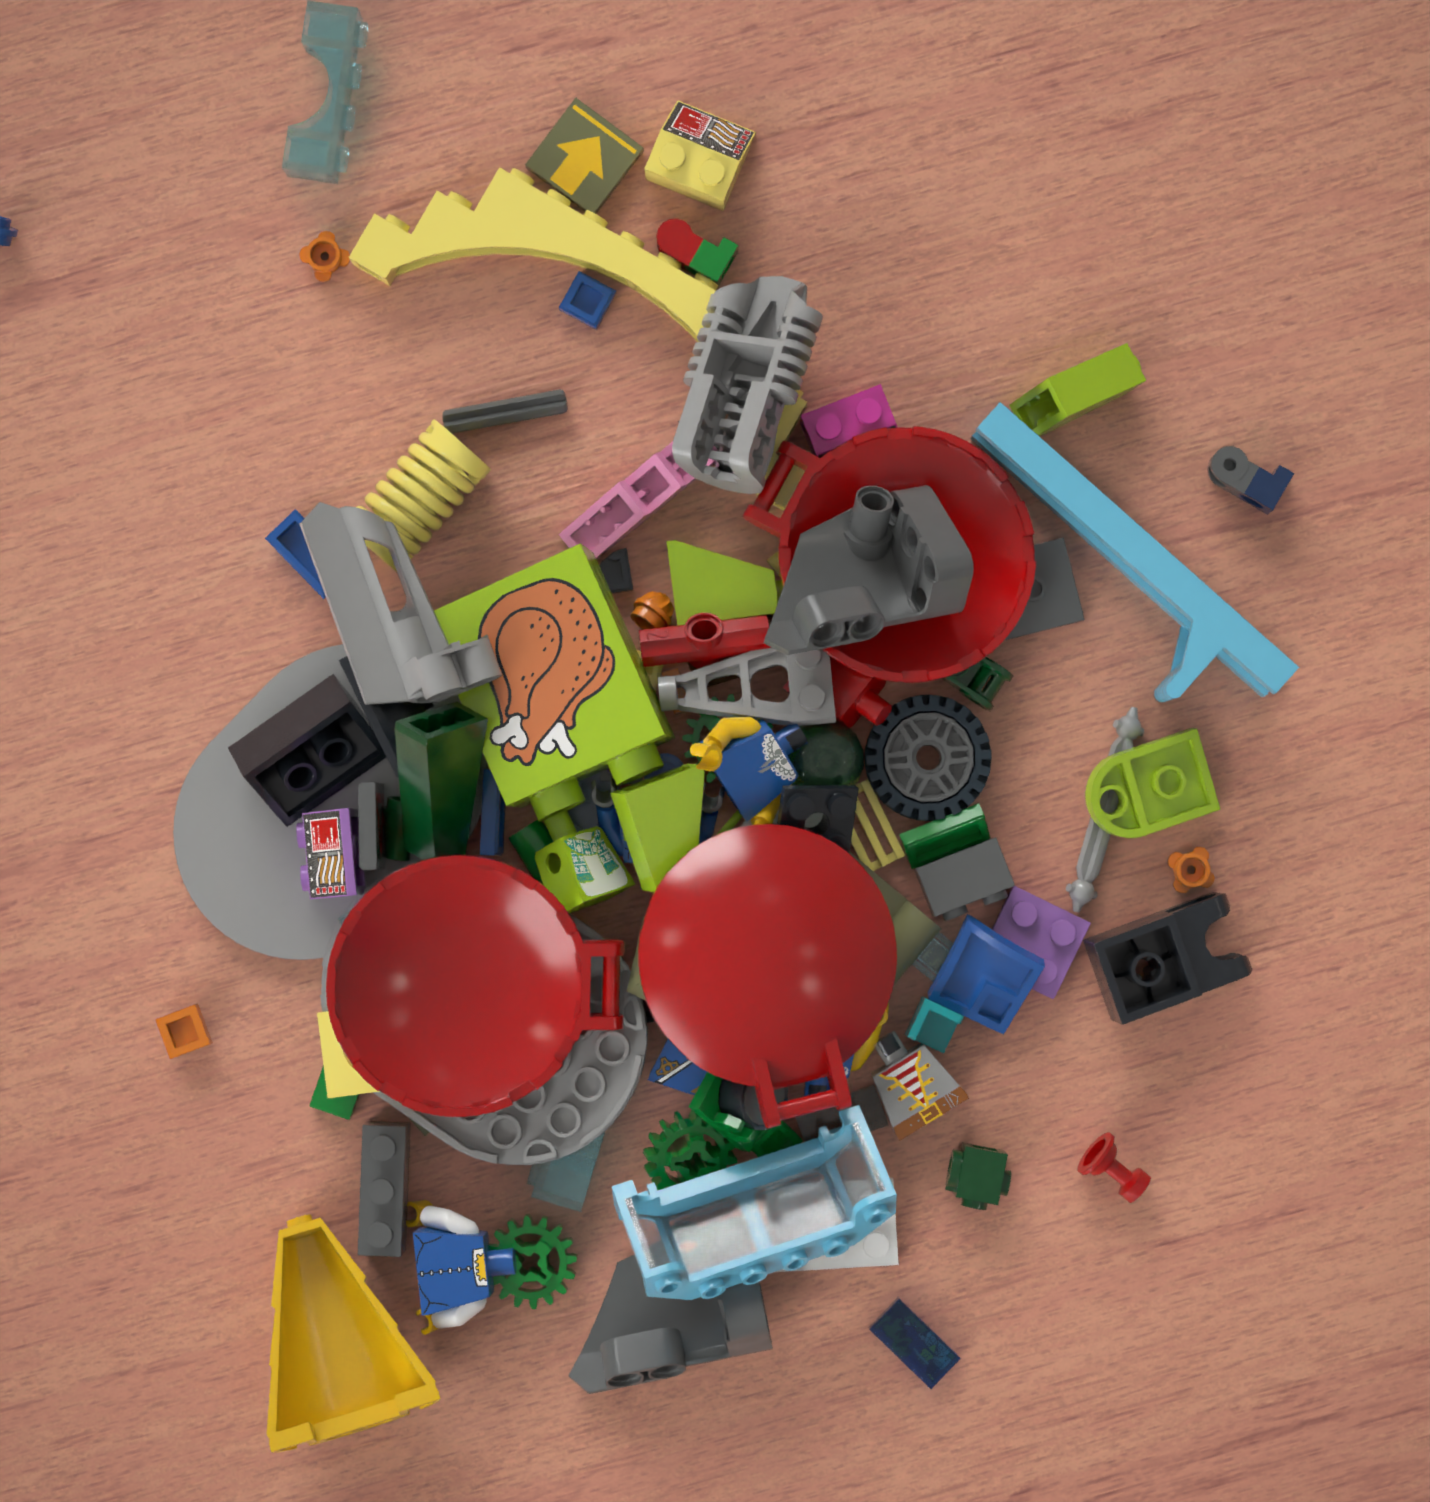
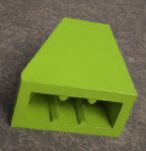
M1125 343L1047 378L1009 404L1013 414L1041 437L1127 394L1144 383L1146 379L1141 371L1139 360L1133 355L1128 343Z
M676 540L666 541L677 626L685 625L691 616L698 613H711L721 620L764 615L773 617L783 590L782 580H775L774 570Z
M684 764L610 793L641 888L644 891L654 892L665 874L689 850L699 844L705 772L704 770L697 769V764Z

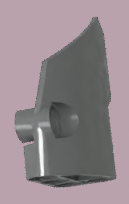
M925 485L889 492L882 487L865 486L857 491L853 508L801 533L782 593L765 636L764 644L786 655L865 641L876 636L883 627L962 612L973 577L972 555L933 489Z
M743 1217L708 1223V1225L700 1227L690 1222H680L669 1229L676 1251L685 1242L697 1244L696 1248L690 1253L677 1252L680 1262L684 1263L687 1268L688 1275L754 1253L748 1232L747 1221L744 1222ZM660 1243L643 1250L650 1269L667 1263ZM635 1254L617 1262L598 1316L577 1361L569 1373V1378L588 1394L675 1377L685 1372L688 1366L772 1350L773 1346L760 1282L752 1285H745L743 1283L726 1288L719 1296L710 1299L699 1297L693 1300L647 1297L643 1277Z

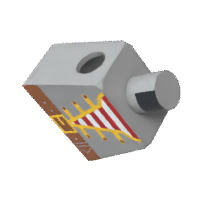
M895 1031L878 1039L875 1049L885 1065L872 1072L871 1075L893 1131L899 1141L969 1099L966 1092L923 1043L907 1051Z

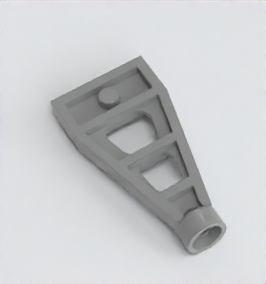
M771 647L749 651L682 675L658 677L661 711L679 710L729 718L752 717L755 720H764L766 723L786 726L836 722L830 655L822 649L786 655ZM772 666L784 667L788 672L790 691L788 698L779 703L757 699L752 694L750 688V681L753 675L760 670ZM730 675L740 677L742 697L739 701H714L709 698L707 686L711 680ZM677 688L685 689L686 695L684 698H678Z

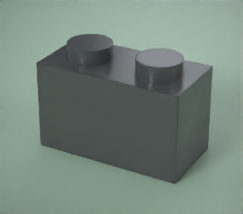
M996 837L914 868L932 916L936 917L942 914L944 921L968 913L966 905L982 899L984 906L1008 897L1006 889L1015 886Z

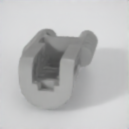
M783 276L759 277L752 283L730 284L711 294L706 308L708 313L704 315L701 323L704 328H700L697 339L700 342H696L692 353L695 356L690 358L688 363L690 371H686L683 382L690 387L672 445V454L675 462L692 477L709 485L737 493L755 494L761 493L766 482L764 477L773 454L777 428L784 405H794L797 401L798 393L796 390H800L803 382L800 376L805 375L808 367L805 362L809 361L812 350L809 347L814 346L817 338L815 333L819 331L823 319L819 311L806 306L807 286L804 283ZM720 428L724 430L723 435L718 434ZM714 443L720 445L719 451L712 450ZM708 459L716 461V466H706Z

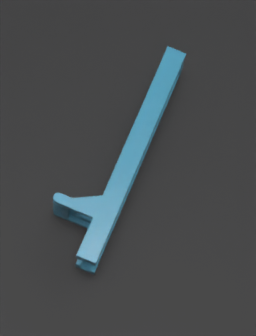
M1001 402L976 428V432L970 438L974 443L1181 625L1170 673L1154 691V697L1158 702H1166L1180 697L1215 657L1260 697H1265L1269 692L1272 694L1277 693L1299 667Z

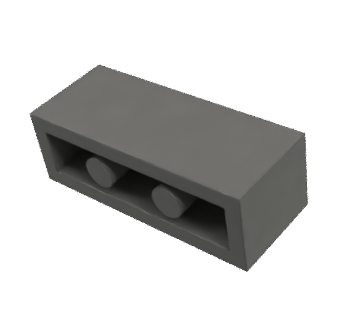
M367 1121L362 1126L358 1255L401 1257L406 1251L411 1122Z

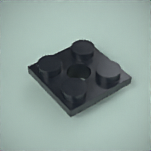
M856 785L782 786L777 825L801 828L821 835L849 853L859 788ZM814 813H823L821 821L816 826L805 827L808 817Z

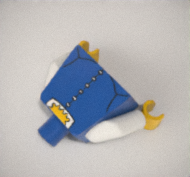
M427 1200L407 1202V1206L415 1208L417 1217L416 1219L406 1220V1226H425L413 1232L421 1309L416 1311V1316L420 1314L422 1316L425 1315L429 1321V1326L421 1329V1333L427 1335L437 1329L462 1326L485 1308L487 1298L494 1292L493 1276L516 1274L514 1248L490 1251L488 1231L479 1230L474 1221L450 1209L433 1206Z

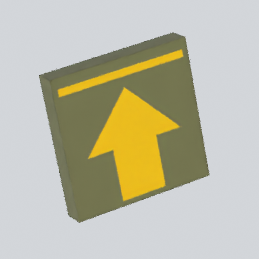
M575 98L525 166L583 211L589 210L597 214L643 153L644 148L579 99Z

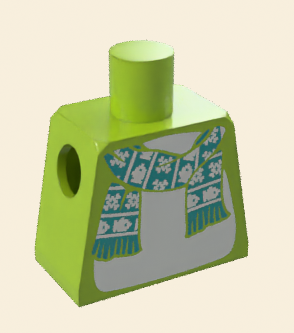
M568 811L560 812L544 821L553 842L536 852L535 861L543 885L554 894L569 914L608 901L635 885L633 878L600 827L595 826L577 832Z

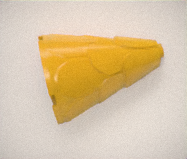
M311 1214L288 1220L286 1222L288 1228L281 1229L278 1232L271 1306L275 1309L269 1361L271 1381L266 1431L271 1452L279 1453L297 1449L298 1444L305 1442L312 1446L341 1438L410 1415V1409L416 1407L424 1409L439 1402L441 1398L434 1378L397 1329L398 1324L366 1285L364 1273L321 1218L313 1220Z

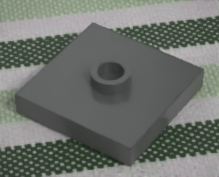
M1064 538L1034 545L1036 570L1031 594L1022 616L1005 640L1085 620Z

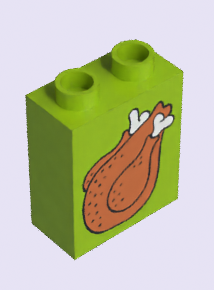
M581 543L434 610L449 645L457 641L462 645L478 640L485 635L489 637L502 676L489 683L458 694L462 705L488 718L483 754L506 806L522 808L531 804L538 821H544L560 812L569 811L586 801L578 783L581 780L609 768L616 785L621 786L642 778L664 766L657 746L675 739L674 733L664 711H661L659 699L642 665V661L594 553Z

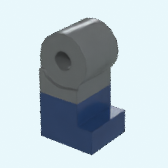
M1226 446L1219 449L1209 460L1207 466L1208 476L1215 485L1267 515L1274 510L1294 475L1293 472L1281 465L1271 474L1254 463L1249 462L1246 454L1234 446Z

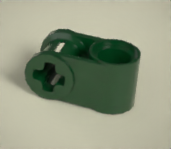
M985 657L966 670L942 679L958 689L970 701L991 712L994 707L992 704L993 699L1005 681L1010 682L1014 676L998 663ZM991 676L990 680L988 681V683L986 684V686L984 687V689L981 691V689L983 688V686H984L985 683L987 682L988 678Z

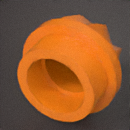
M651 591L636 599L633 604L635 609L630 617L640 629L669 627L671 625L674 607L666 594Z

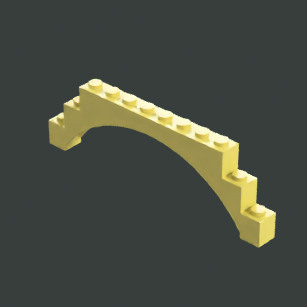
M499 167L474 211L470 209L472 203L463 196L453 191H450L448 196L436 191L412 234L408 233L410 226L397 217L388 214L386 219H383L374 213L349 256L354 266L391 286L396 276L426 265L461 257L500 254L525 255L563 261L598 272L637 291L669 314L690 333L696 342H700L697 339L700 328H704L701 323L704 315L708 313L706 308L710 296L718 288L714 281L702 274L696 273L693 278L679 270L682 266L681 263L671 256L659 252L656 257L642 249L645 243L634 235L623 231L619 236L606 228L608 222L599 215L589 210H586L584 215L570 208L571 201L562 194L552 189H549L546 194L533 187L532 185L535 181L527 174L515 168H512L509 173ZM796 390L798 398L794 405H784L777 428L773 454L764 477L765 480L779 457L776 451L781 442L789 439L807 407V401L801 398L804 394L801 390ZM793 465L773 503L775 507L782 511L785 510L805 472L804 470Z

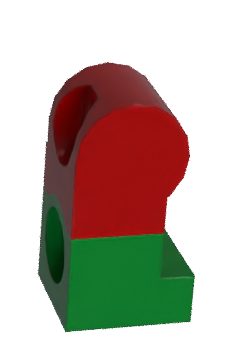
M677 218L663 222L656 234L659 252L665 253L677 260L682 265L680 268L695 276L696 273L706 276L714 281L718 287L738 254V244L723 237L717 247L694 234L689 224Z

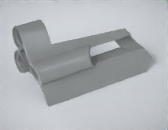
M319 502L300 523L365 705L399 702H438L489 683L502 676L488 635L460 645L459 641L449 645L396 526L392 522L384 521L378 515L361 508L351 506L337 508ZM364 540L372 541L388 548L406 595V604L403 609L394 612L389 610Z

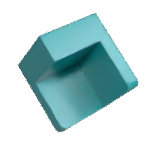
M922 996L904 1035L944 1053L957 1024H961L964 1016Z

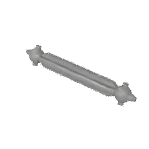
M1131 707L1126 716L1114 721L1113 727L1116 728L1119 737L1111 745L1108 756L1133 748V740L1138 736H1143L1144 729L1138 720V708ZM1112 789L1105 791L1100 799L1102 810L1109 814L1115 811L1118 806L1119 800L1116 792ZM1091 817L1076 866L1078 879L1066 886V891L1069 892L1072 899L1073 911L1078 913L1086 903L1097 898V892L1094 890L1092 882L1100 873L1111 835L1098 827Z

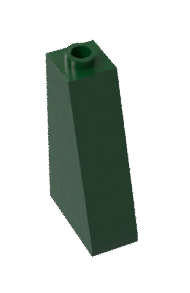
M457 701L398 720L395 723L405 850L421 858V860L466 854L488 718Z

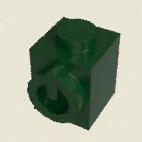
M962 1142L961 1151L953 1149L951 1152L945 1190L952 1191L955 1197L962 1198L961 1205L965 1207L986 1210L987 1204L998 1205L1000 1195H1008L1011 1182V1171L1005 1170L1008 1154L1004 1150Z

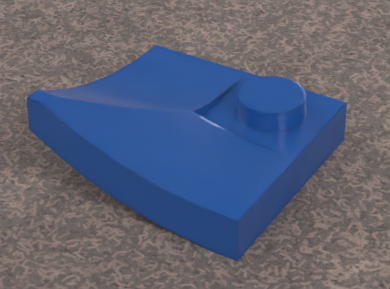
M967 914L941 969L928 990V999L1004 1035L1045 968V962L1043 958L1009 941L975 917Z

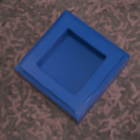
M578 271L559 306V310L597 330L616 295V290Z

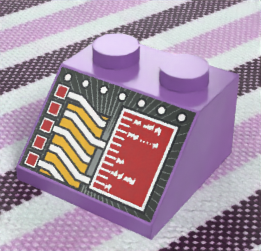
M342 808L302 813L303 822L296 825L298 847L305 848L307 865L300 867L302 890L309 891L310 899L364 894V889L366 888L365 872L359 866L358 809Z

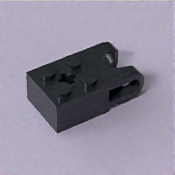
M1212 892L1083 940L1112 1021L1121 1025L1127 1024L1199 997L1202 993L1240 980L1251 974L1252 967L1247 956L1239 953L1212 956L1206 947L1205 934L1209 926L1218 919L1227 916L1230 911V904L1226 893ZM1140 959L1148 961L1149 964L1143 968V976L1135 971Z

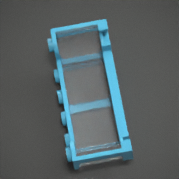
M860 1105L839 1111V1117L843 1126L829 1131L827 1126L818 1128V1138L658 1191L655 1182L647 1184V1191L637 1193L633 1180L612 1186L614 1206L619 1220H622L643 1277L647 1297L693 1300L699 1297L703 1299L714 1298L722 1294L726 1288L740 1283L752 1285L765 1279L767 1274L782 1269L786 1271L797 1270L805 1266L809 1260L824 1255L826 1257L841 1255L850 1246L857 1244L896 1213L897 1194Z

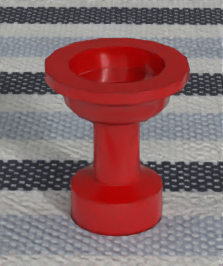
M1110 1132L1104 1133L1086 1150L1078 1164L1077 1171L1081 1175L1090 1173L1094 1176L1106 1172L1121 1185L1118 1194L1129 1203H1132L1147 1189L1151 1176L1141 1168H1136L1131 1172L1116 1160L1117 1147L1114 1144L1115 1136Z

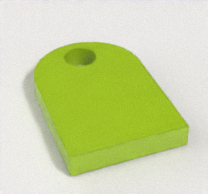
M1189 728L1106 757L1093 769L1087 781L1085 791L1087 809L1093 821L1105 832L1124 838L1142 837L1221 810L1197 728ZM1112 789L1116 792L1119 802L1115 811L1107 814L1101 808L1100 799L1105 791Z

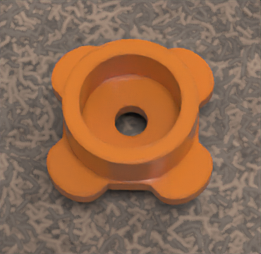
M330 231L319 233L318 238L311 241L308 246L302 247L299 253L301 261L313 268L315 271L314 276L320 282L329 281L334 271L339 267H346L350 263L349 252L337 245L335 235ZM323 253L329 254V258L327 260L321 259V255Z
M1195 847L1192 852L1185 854L1173 852L1168 857V866L1173 869L1175 876L1173 887L1177 892L1187 893L1190 888L1198 886L1209 888L1214 883L1215 876L1210 872V865L1207 861L1209 859V852L1205 848ZM1189 866H1193L1195 868V872L1193 874H1189L1187 872V868Z

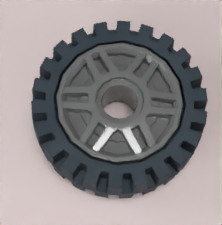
M940 695L909 697L892 705L891 712L883 723L878 726L873 725L865 746L866 774L875 794L894 812L919 821L944 819L945 816L955 815L971 805L985 787L991 770L992 753L990 741L980 720L971 710L957 701ZM923 746H931L939 754L938 765L932 770L921 768L916 761V754Z

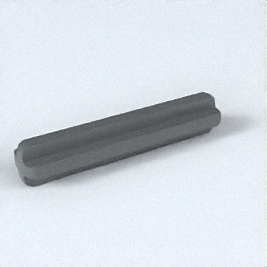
M559 389L445 410L442 414L444 428L453 434L563 414L567 412L568 405L565 392Z

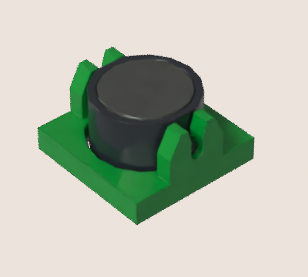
M708 1072L706 1073L689 1108L737 1149L750 1153L761 1130H768L761 1116L755 1086L734 1083ZM788 1087L774 1090L777 1103L788 1101Z

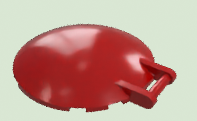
M920 426L888 429L884 427L870 430L852 437V439L827 452L821 458L788 441L781 442L776 451L779 457L766 479L763 490L758 494L753 505L748 504L742 517L753 525L779 538V567L783 587L800 534L853 508L857 491L865 486H878L889 492L925 485L930 486L972 555L973 577L962 612L883 627L871 639L822 649L836 661L863 675L892 682L917 683L942 679L962 672L984 659L1006 639L1022 616L1033 587L1036 570L1033 541L1034 530L1024 500L1021 501L1015 488L1008 480L1009 476L991 457L968 441L955 435ZM793 465L805 472L783 514L778 518L769 513V510Z
M759 824L738 827L706 839L689 850L665 874L649 901L650 904L644 918L643 927L640 930L638 945L639 975L646 1003L655 1022L665 1037L689 1061L716 1077L734 1083L755 1086L761 1116L767 1129L780 1126L781 1120L836 1107L837 1110L851 1107V1095L843 1063L862 1047L878 1026L888 1006L896 977V936L893 921L881 891L864 867L847 851L823 836L805 829L787 825ZM828 1077L830 1090L780 1103L776 1102L774 1094L776 1089Z
M468 855L440 856L425 859L403 867L379 881L355 904L344 920L335 938L327 967L326 998L330 1022L335 1037L343 1052L352 1063L353 1068L374 1089L402 1103V1106L422 1113L445 1117H467L492 1113L513 1105V1102L525 1097L535 1089L538 1090L548 1082L563 1066L562 1063L572 1050L575 1042L578 1041L582 1030L623 1029L624 1015L619 1013L620 956L625 955V941L582 940L574 921L554 894L539 881L509 864L494 859ZM591 957H603L602 1013H590Z

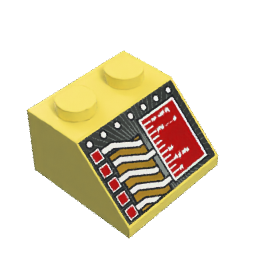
M677 100L662 126L644 169L645 178L657 185L724 211L756 132Z

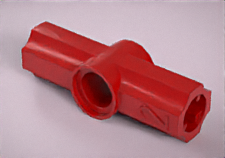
M698 613L691 616L685 625L639 630L643 667L689 662L693 667L700 669L723 661L726 657H735L749 651L771 648L764 644V639L769 629L768 617L764 615L721 620L711 613Z

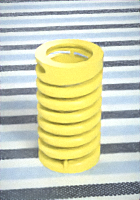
M435 419L432 420L431 425L425 430L426 432L419 435L418 440L423 446L417 443L411 444L408 448L410 457L401 456L397 460V466L400 470L390 468L386 473L389 482L380 480L376 484L375 489L379 495L371 492L365 497V503L376 515L384 519V521L392 522L396 526L410 559L413 558L411 554H418L421 550L418 540L426 543L431 539L432 533L428 527L433 530H439L442 526V519L437 514L444 518H449L453 514V508L447 501L455 506L462 504L464 496L458 489L467 494L471 493L479 481L484 479L491 471L479 457ZM357 506V507H356V508H361V509L367 510V509L364 508L363 506ZM364 540L369 549L397 572L388 548L378 543Z

